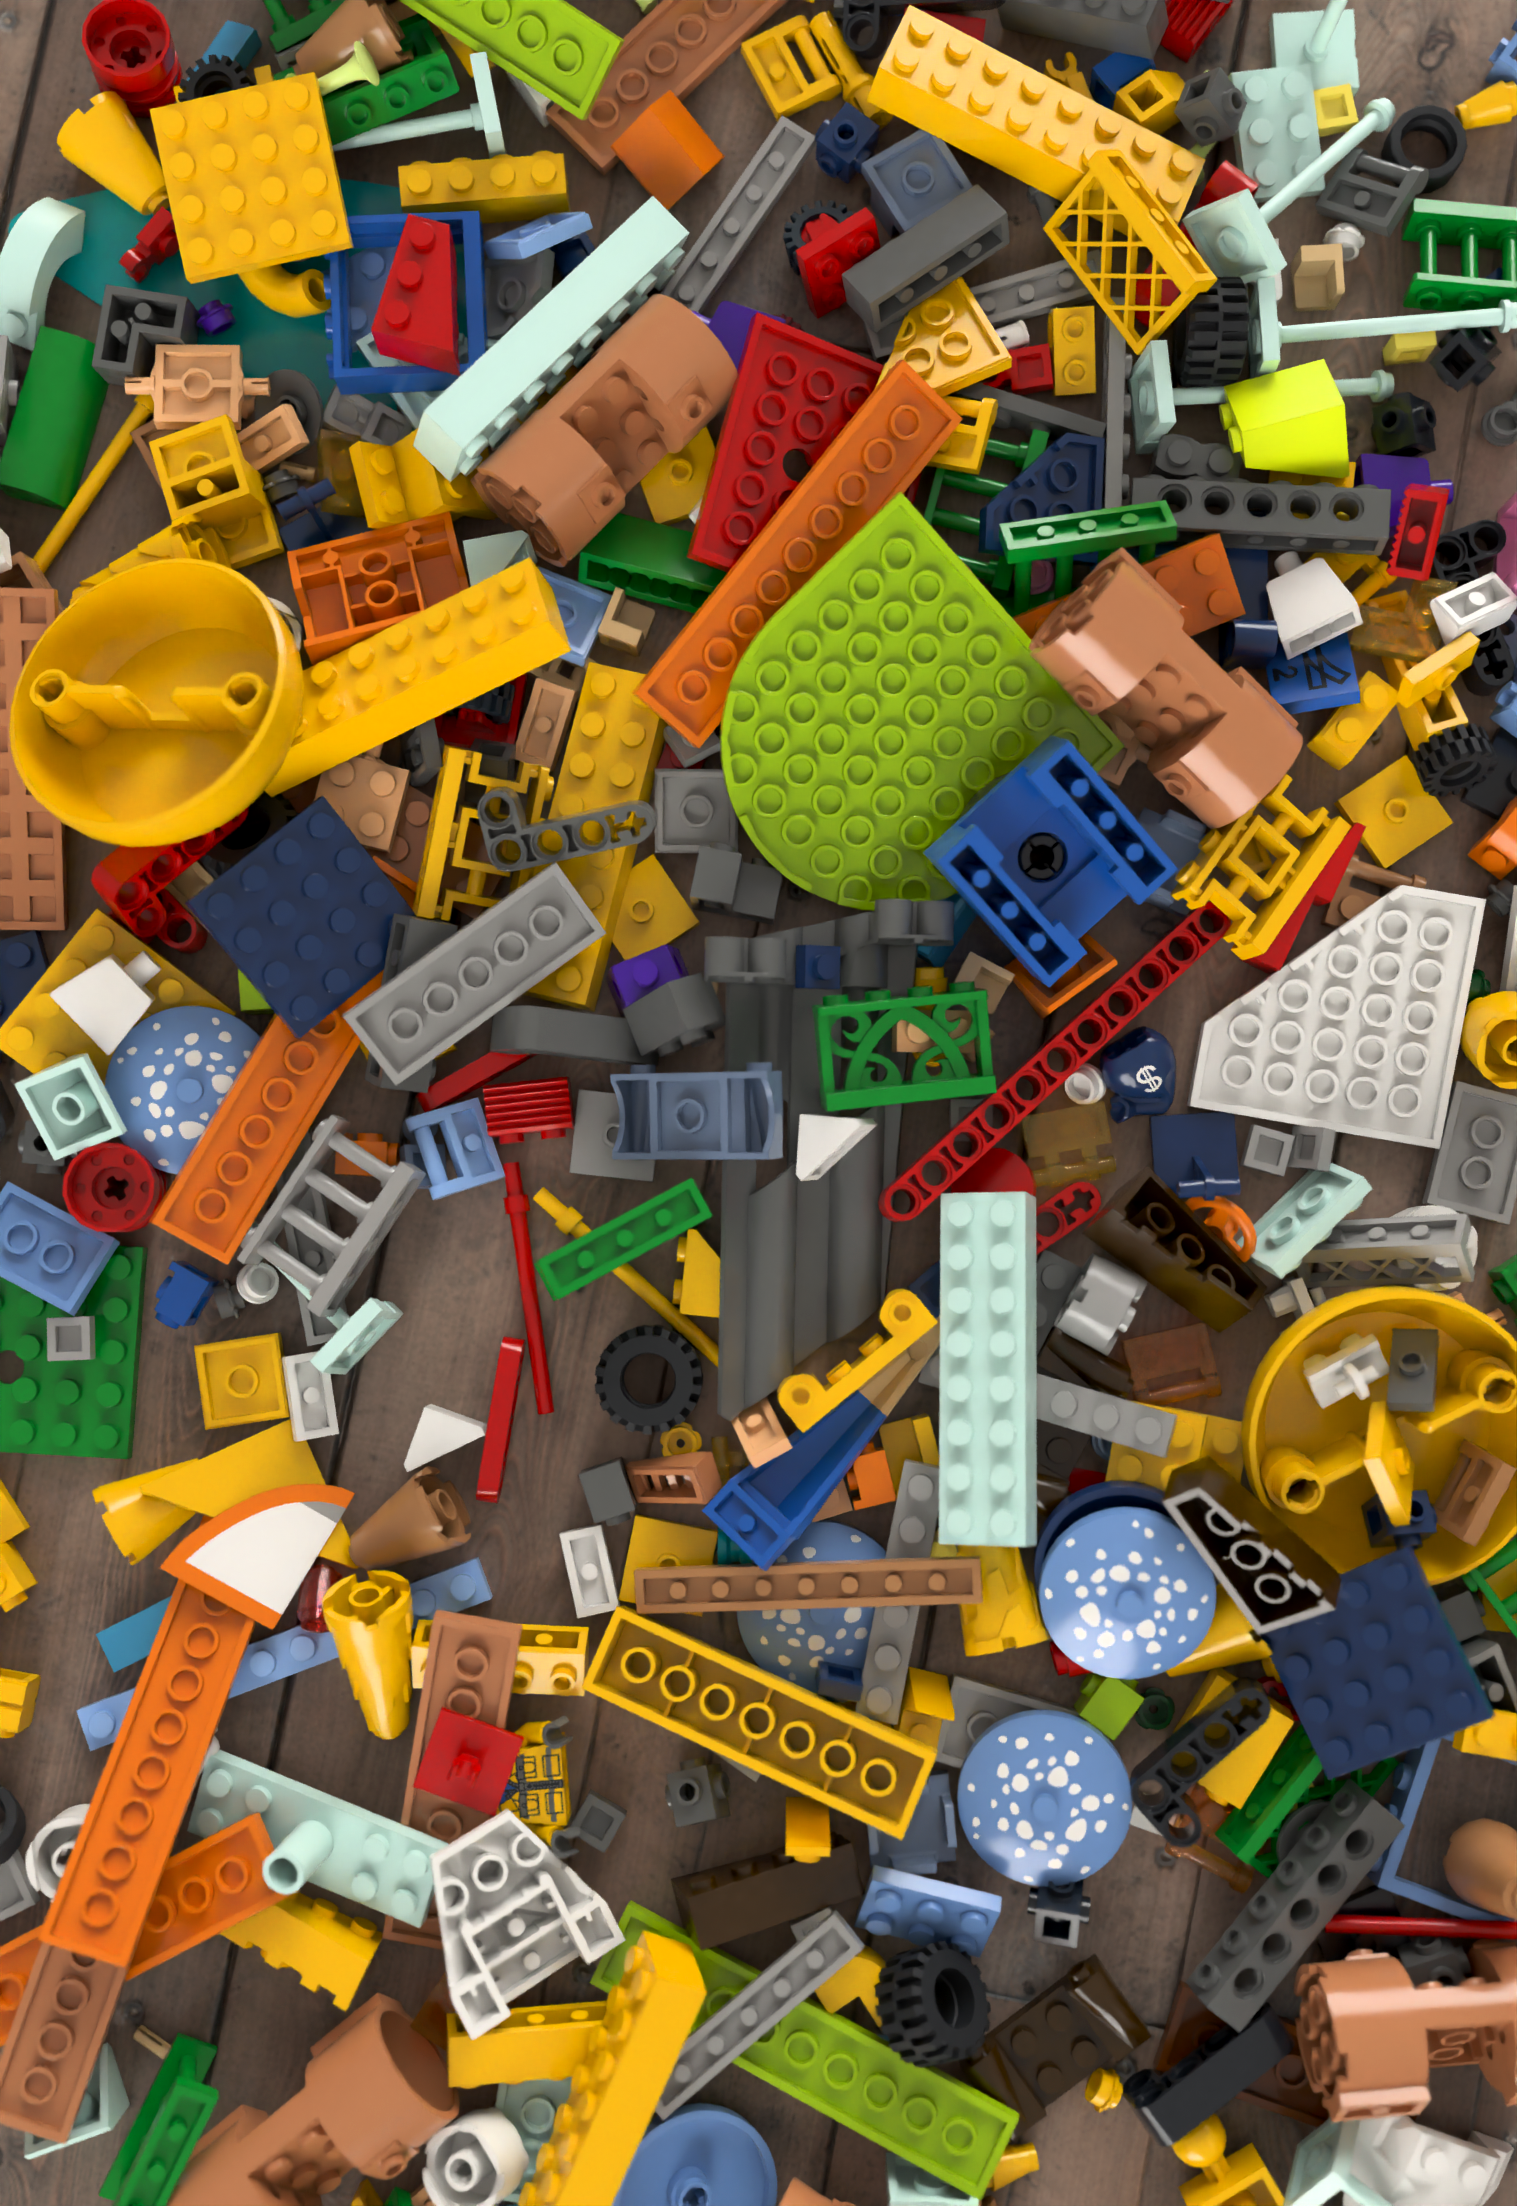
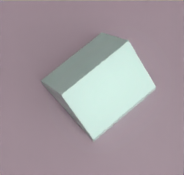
M523 530L463 541L471 586L529 557L535 565L538 562L530 537Z
M74 1054L14 1084L54 1161L127 1132L88 1054Z
M108 2043L102 2045L69 2140L64 2145L25 2132L24 2156L28 2160L112 2130L130 2106L112 2047Z

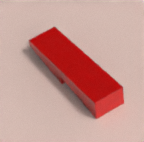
M1358 822L1351 825L1352 827L1265 954L1241 961L1267 974L1281 970L1311 904L1319 907L1332 901L1366 826Z

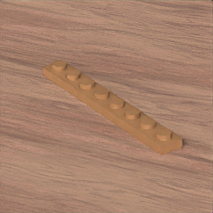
M980 1556L773 1563L767 1571L761 1569L756 1563L638 1567L634 1570L636 1614L983 1603Z

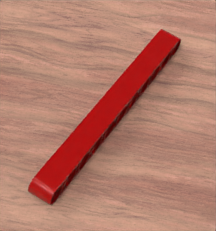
M1207 902L1204 906L1190 911L1187 916L1177 922L996 1087L997 1093L988 1094L894 1179L879 1196L878 1205L882 1215L890 1221L900 1222L911 1220L921 1213L1218 942L1231 926V919L1212 902ZM1201 914H1205L1212 919L1214 924L1212 933L1202 929L1199 921ZM1171 941L1178 942L1184 950L1182 961L1172 957L1169 950ZM1141 968L1149 970L1154 976L1152 988H1147L1140 982L1139 972ZM1111 995L1117 996L1122 1000L1124 1004L1122 1016L1115 1015L1109 1009L1108 1001ZM1080 1023L1088 1024L1092 1028L1094 1039L1091 1044L1084 1043L1079 1038L1078 1026ZM1051 1050L1058 1052L1063 1058L1064 1065L1060 1072L1053 1071L1047 1064V1055ZM1019 1078L1027 1079L1032 1084L1033 1095L1030 1100H1024L1017 1094L1016 1083ZM989 1106L998 1108L1002 1113L1003 1121L998 1129L990 1127L985 1121V1111ZM958 1134L966 1135L972 1143L971 1153L967 1157L960 1156L954 1150L953 1142ZM927 1162L935 1163L941 1170L940 1181L935 1186L926 1183L922 1177V1169ZM897 1190L905 1192L910 1199V1207L903 1215L896 1213L890 1203L891 1196Z

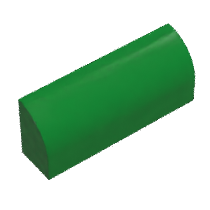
M40 326L0 460V488L9 497L65 511L77 494L109 386L92 367L95 343L74 334Z
M618 513L580 551L578 582L613 592L618 587L624 590L625 595L696 613L726 576L727 572L687 558L693 532Z

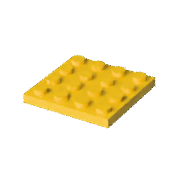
M314 72L150 109L185 277L190 284L354 248L319 81Z
M98 907L0 1028V1050L33 1074L74 1054H88L105 1087L108 1066L115 1050L110 1055H107L49 994L58 986L111 954L116 955L126 966L144 950L162 969L145 984V987L155 996V999L132 1028L151 1015L174 1007H210L233 1016L236 1014V1011Z

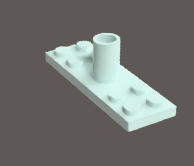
M219 1750L215 1755L210 1756L203 1770L187 1831L206 1839L236 1822L260 1812L275 1849L265 1859L262 1869L264 1880L272 1890L280 1894H292L308 1881L421 1928L427 1919L435 1892L430 1856L446 1847L449 1843L225 1751Z

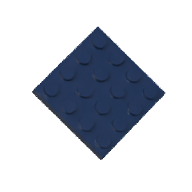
M324 796L312 802L185 902L295 1038L304 1036L384 970L394 913L416 916L411 907Z
M1411 1545L1341 1573L1339 1577L1342 1580L1335 1610L1260 1634L1261 1639L1269 1645L1273 1653L1270 1655L1271 1660L1328 1779L1490 1720L1495 1716Z

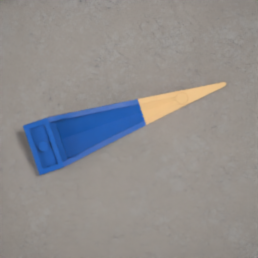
M940 1316L936 1318L938 1322L808 1430L802 1433L798 1429L787 1437L792 1449L756 1469L750 1464L732 1477L702 1510L761 1569L767 1571L795 1539L798 1540L938 1348L940 1345Z

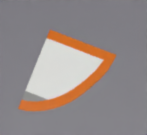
M296 1484L256 1494L223 1511L190 1533L169 1554L160 1566V1569L273 1630L355 1493L331 1485Z

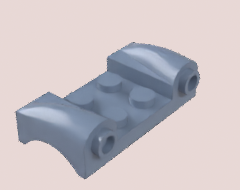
M772 1062L746 1063L745 1072L656 1073V1065H630V1074H610L611 1084L614 1088L619 1107V1130L615 1146L612 1150V1160L783 1158L782 1071H772Z

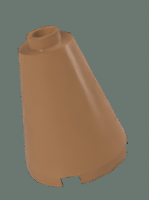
M345 0L295 53L297 64L293 66L296 76L314 72L317 78H320L338 69L350 60L354 54V43L356 41H360L366 47L375 62L378 74L407 65L414 61L411 48L403 52L399 41L404 39L405 35L385 0Z
M427 1466L419 1470L351 1535L349 1555L355 1565L360 1568L363 1567L367 1571L379 1570L457 1548L466 1543L471 1538V1533L465 1534L464 1527L470 1524L471 1521L464 1500L455 1485L450 1480L442 1483L435 1476L441 1471L435 1467Z
M1481 1818L1465 1823L1453 1832L1449 1839L1451 1844L1447 1855L1443 1857V1868L1447 1882L1465 1902L1517 1920V1831L1493 1819Z

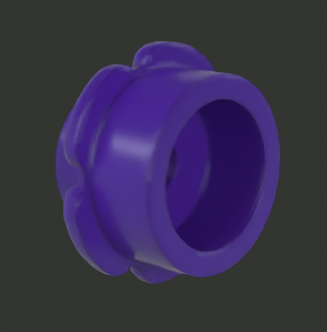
M219 299L205 304L198 310L201 317L196 322L197 326L203 328L208 337H214L225 332L236 323V319L231 312L233 305L227 303L223 306Z

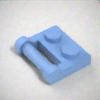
M478 1097L425 1112L405 1120L409 1133L414 1132L432 1187L428 1189L432 1200L441 1199L505 1177L493 1139L488 1136L486 1119ZM440 1125L458 1178L448 1181L430 1126Z

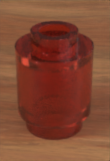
M316 1565L311 1567L299 1586L297 1617L301 1621V1628L307 1632H329L324 1619L322 1600L326 1592L343 1579V1576L331 1566Z

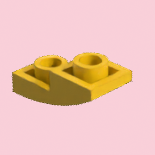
M786 1797V1856H794L796 1861L804 1863L818 1862L821 1860V1857H830L829 1805L812 1797Z

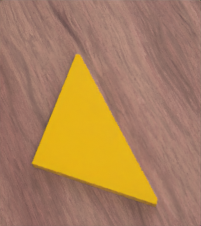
M962 276L909 310L907 317L905 316L894 341L893 351L888 362L884 365L876 387L895 363L902 359L941 398L1012 367L1011 355Z
M291 1419L144 1484L139 1488L143 1494L214 1518L232 1506L271 1489L296 1484L326 1485L307 1440L294 1441ZM341 1518L318 1554V1557L345 1565V1567L356 1569L358 1566L355 1565L349 1555L350 1538Z

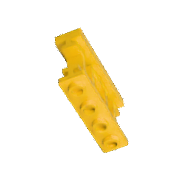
M444 744L441 757L443 767L438 773L412 908L416 916L434 919L435 917L449 921L453 901L491 908L502 899L483 895L487 873L510 877L511 872L501 871L491 862L462 857L469 818L479 819L477 808L459 805L457 820L453 821L464 763L467 764L464 780L486 785L485 794L496 787H508L515 792L526 794L529 778L532 777L525 810L527 824L545 820V818H540L543 802L550 801L554 786V778L549 776L550 768L520 761L516 781L478 774L482 753ZM493 797L490 801L492 814L500 819L508 818V814L499 813L502 798ZM505 839L502 855L509 860H517L520 858L521 849L515 841ZM449 847L451 851L448 863L451 866L470 869L467 889L465 892L443 887L441 902L437 904L447 848ZM535 867L513 871L509 894L533 877Z
M1285 774L1279 783L1259 802L1276 816L1272 824L1270 825L1259 814L1249 818L1259 803H1257L1233 822L1209 831L1198 844V848L1201 851L1195 860L1185 864L1176 875L1175 880L1178 881V884L1170 894L1176 900L1184 898L1187 901L1186 906L1191 910L1204 906L1210 900L1227 915L1233 923L1222 938L1228 943H1235L1231 951L1241 960L1265 954L1352 827L1341 816L1332 819L1327 817L1329 811L1324 807L1313 810L1305 816L1282 795L1293 780L1288 774ZM1288 829L1300 839L1309 836L1300 850H1297L1283 837ZM1252 837L1277 858L1263 880L1238 858ZM1215 865L1232 879L1227 888L1222 886L1215 878L1205 881ZM1245 891L1257 902L1265 899L1255 914L1239 901Z

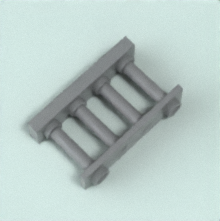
M332 1114L329 1119H324L314 1130L312 1134L314 1142L259 1226L253 1227L244 1237L241 1243L243 1250L237 1258L241 1263L259 1265L262 1259L265 1258L310 1290L309 1295L312 1296L306 1308L319 1317H333L427 1174L414 1164L402 1161L398 1166H388L345 1137L344 1134L350 1127L351 1122L346 1118ZM334 1150L381 1181L380 1186L383 1189L374 1202L371 1201L367 1204L321 1172V1169ZM310 1186L357 1217L359 1226L351 1238L342 1239L297 1208ZM287 1222L334 1254L333 1259L336 1261L327 1275H318L273 1243Z

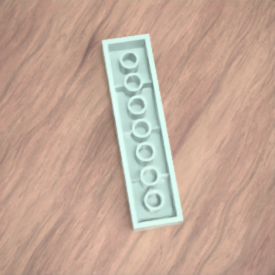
M652 196L423 411L413 447L449 482L460 473L464 476L469 475L481 462L483 457L480 453L489 445L493 449L497 448L510 434L511 430L508 427L517 418L523 422L536 410L539 405L537 399L545 391L552 395L558 390L567 378L564 373L572 365L577 369L583 366L594 353L592 346L600 339L605 342L622 325L619 320L627 313L632 316L649 299L647 294L654 287L660 291L668 284L675 273L673 268L686 253L682 247L689 232Z
M1027 1192L941 1193L939 1544L1013 1547L1037 1545L1036 1197Z

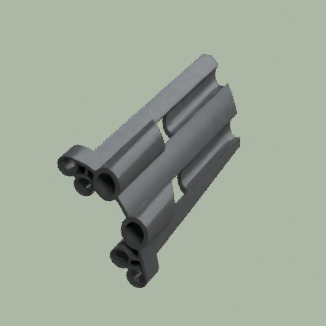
M878 899L875 900L874 911L753 938L705 937L704 981L726 983L724 1072H745L746 1063L772 1062V1071H782L783 1100L788 1103L787 1168L781 1174L756 1190V1159H722L717 1414L727 1421H732L744 1409L756 1404L779 1387L783 1379L792 1374L797 1364L826 1342L835 1341L851 1332L867 1320L884 1302L887 1294L893 1221L888 1220L882 1215L879 1210L878 1200L882 1191L897 1178L904 1103L873 1106L866 1109L857 1117L872 1118L877 1126L818 1180L800 1181L796 1175L800 1114L840 1116V1110L827 1112L820 1107V1082L812 1005L823 1004V996L848 994L849 1001L865 1000V992L876 990H890L891 997L907 995V988L915 986L918 946H953L954 902ZM796 945L841 947L840 989L795 988ZM886 1010L867 1011L865 1013L874 1022ZM844 1016L833 1024L831 1035L835 1043L843 1048L847 1040L842 1030L851 1033L857 1026L856 1019ZM891 1027L879 1040L877 1054L891 1060L898 1068L902 1081H906L909 1052H892ZM832 1053L835 1088H840L841 1056ZM877 1063L878 1082L886 1074L884 1066ZM896 1191L893 1193L890 1200L891 1207L893 1210L895 1207Z

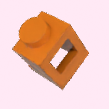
M346 1132L344 1136L353 1141V1134ZM357 1133V1141H353L354 1143L390 1167L399 1165V1143L383 1142V1134ZM336 1151L335 1174L344 1176H372Z
M870 1441L846 1473L850 1491L857 1489L859 1491V1495L851 1497L855 1510L896 1501L883 1446L875 1448L873 1441Z

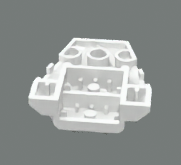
M505 1809L430 1856L450 1999L472 2041L511 2016L506 2005L508 2002L578 1956L587 1964H590L625 1941L606 1901L582 1881L568 1865L563 1863L508 1809Z
M1408 2115L1360 2120L1350 2174L1393 2206H1483L1497 2189L1514 2148L1508 2142L1472 2130L1468 2141L1416 2124ZM1344 2192L1342 2206H1363Z

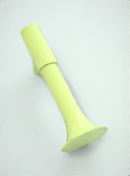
M360 41L354 43V54L347 63L318 78L322 96L358 80H368L374 86L380 84L375 62ZM289 73L285 78L294 77L296 74Z

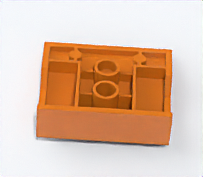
M450 511L287 552L293 589L302 614L307 640H303L304 647L312 666L470 587Z

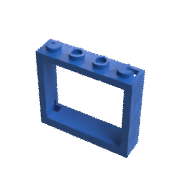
M479 211L347 216L354 248L398 247L408 214L449 224L454 245L464 244L468 364H460L461 376L488 351L484 234ZM348 249L324 254L325 260H330V273H324L323 276L326 300H331L332 313H325V329L327 339L333 340V353L326 354V362L328 364L329 380L335 379L341 395L445 391L460 377L421 365L352 368Z

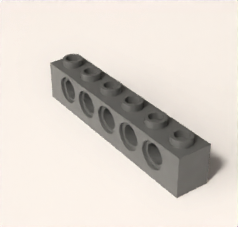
M1155 474L1146 475L1142 478H1133L1129 505L1166 500L1168 504L1177 505L1182 509L1178 513H1172L1177 523L1176 540L1157 543L1161 545L1184 546L1210 534L1219 533L1224 548L1381 555L1389 539L1391 489H1379L1375 485L1364 484L1355 488L1336 487L1332 483L1320 482L1312 486L1293 485L1291 482L1284 480L1262 484L1250 483L1248 480L1241 478L1219 482L1208 481L1198 476L1176 480L1165 479L1163 476ZM1216 506L1221 508L1224 513L1213 515L1205 508ZM1259 508L1266 513V516L1256 517L1248 510ZM1291 511H1304L1309 518L1298 519L1293 516ZM1334 513H1346L1352 520L1341 521Z
M1348 1779L1333 1796L1330 1804L1325 1807L1313 1824L1308 1827L1305 1834L1280 1862L1276 1870L1252 1897L1248 1905L1224 1932L1220 1940L1196 1967L1185 1983L1207 2008L1240 2033L1405 1825L1351 1779Z

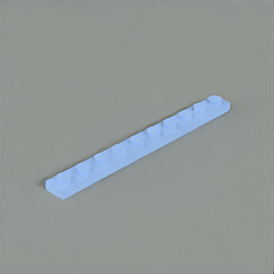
M479 1557L409 1583L414 1619L412 1629L417 1627L418 1619L433 1620L437 1609L456 1613L488 1601L493 1597ZM324 1615L249 1643L228 1699L338 1658L339 1655L333 1634L329 1632ZM136 1687L76 1710L90 1751L115 1742Z

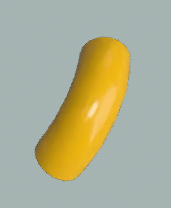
M278 264L238 273L250 293L275 312L299 318L321 314L331 307V300H326L324 274L316 269H308L300 274H294Z

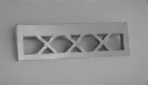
M1468 1214L1340 1220L1333 1227L1330 1236L1324 1241L1317 1243L1302 1258V1262L1296 1268L1298 1277L1303 1278L1306 1288H1316L1319 1286L1346 1287L1473 1282L1475 1271L1467 1250L1471 1223ZM1438 1257H1456L1459 1267L1445 1268L1434 1262V1260ZM1393 1259H1405L1416 1266L1413 1269H1401L1390 1262ZM1350 1261H1362L1373 1268L1370 1271H1359L1348 1265ZM1308 1263H1321L1331 1270L1329 1272L1311 1273Z

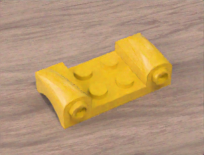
M895 1289L888 1293L882 1304L880 1318L878 1319L888 1334L883 1338L878 1333L874 1334L858 1348L862 1355L849 1365L846 1360H843L825 1375L829 1381L826 1385L823 1386L813 1373L811 1375H792L782 1380L777 1390L779 1403L802 1433L938 1323L915 1294L906 1289Z

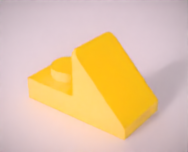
M909 1667L898 1723L894 1725L893 1729L937 1749L942 1719L954 1721L955 1718L948 1677Z

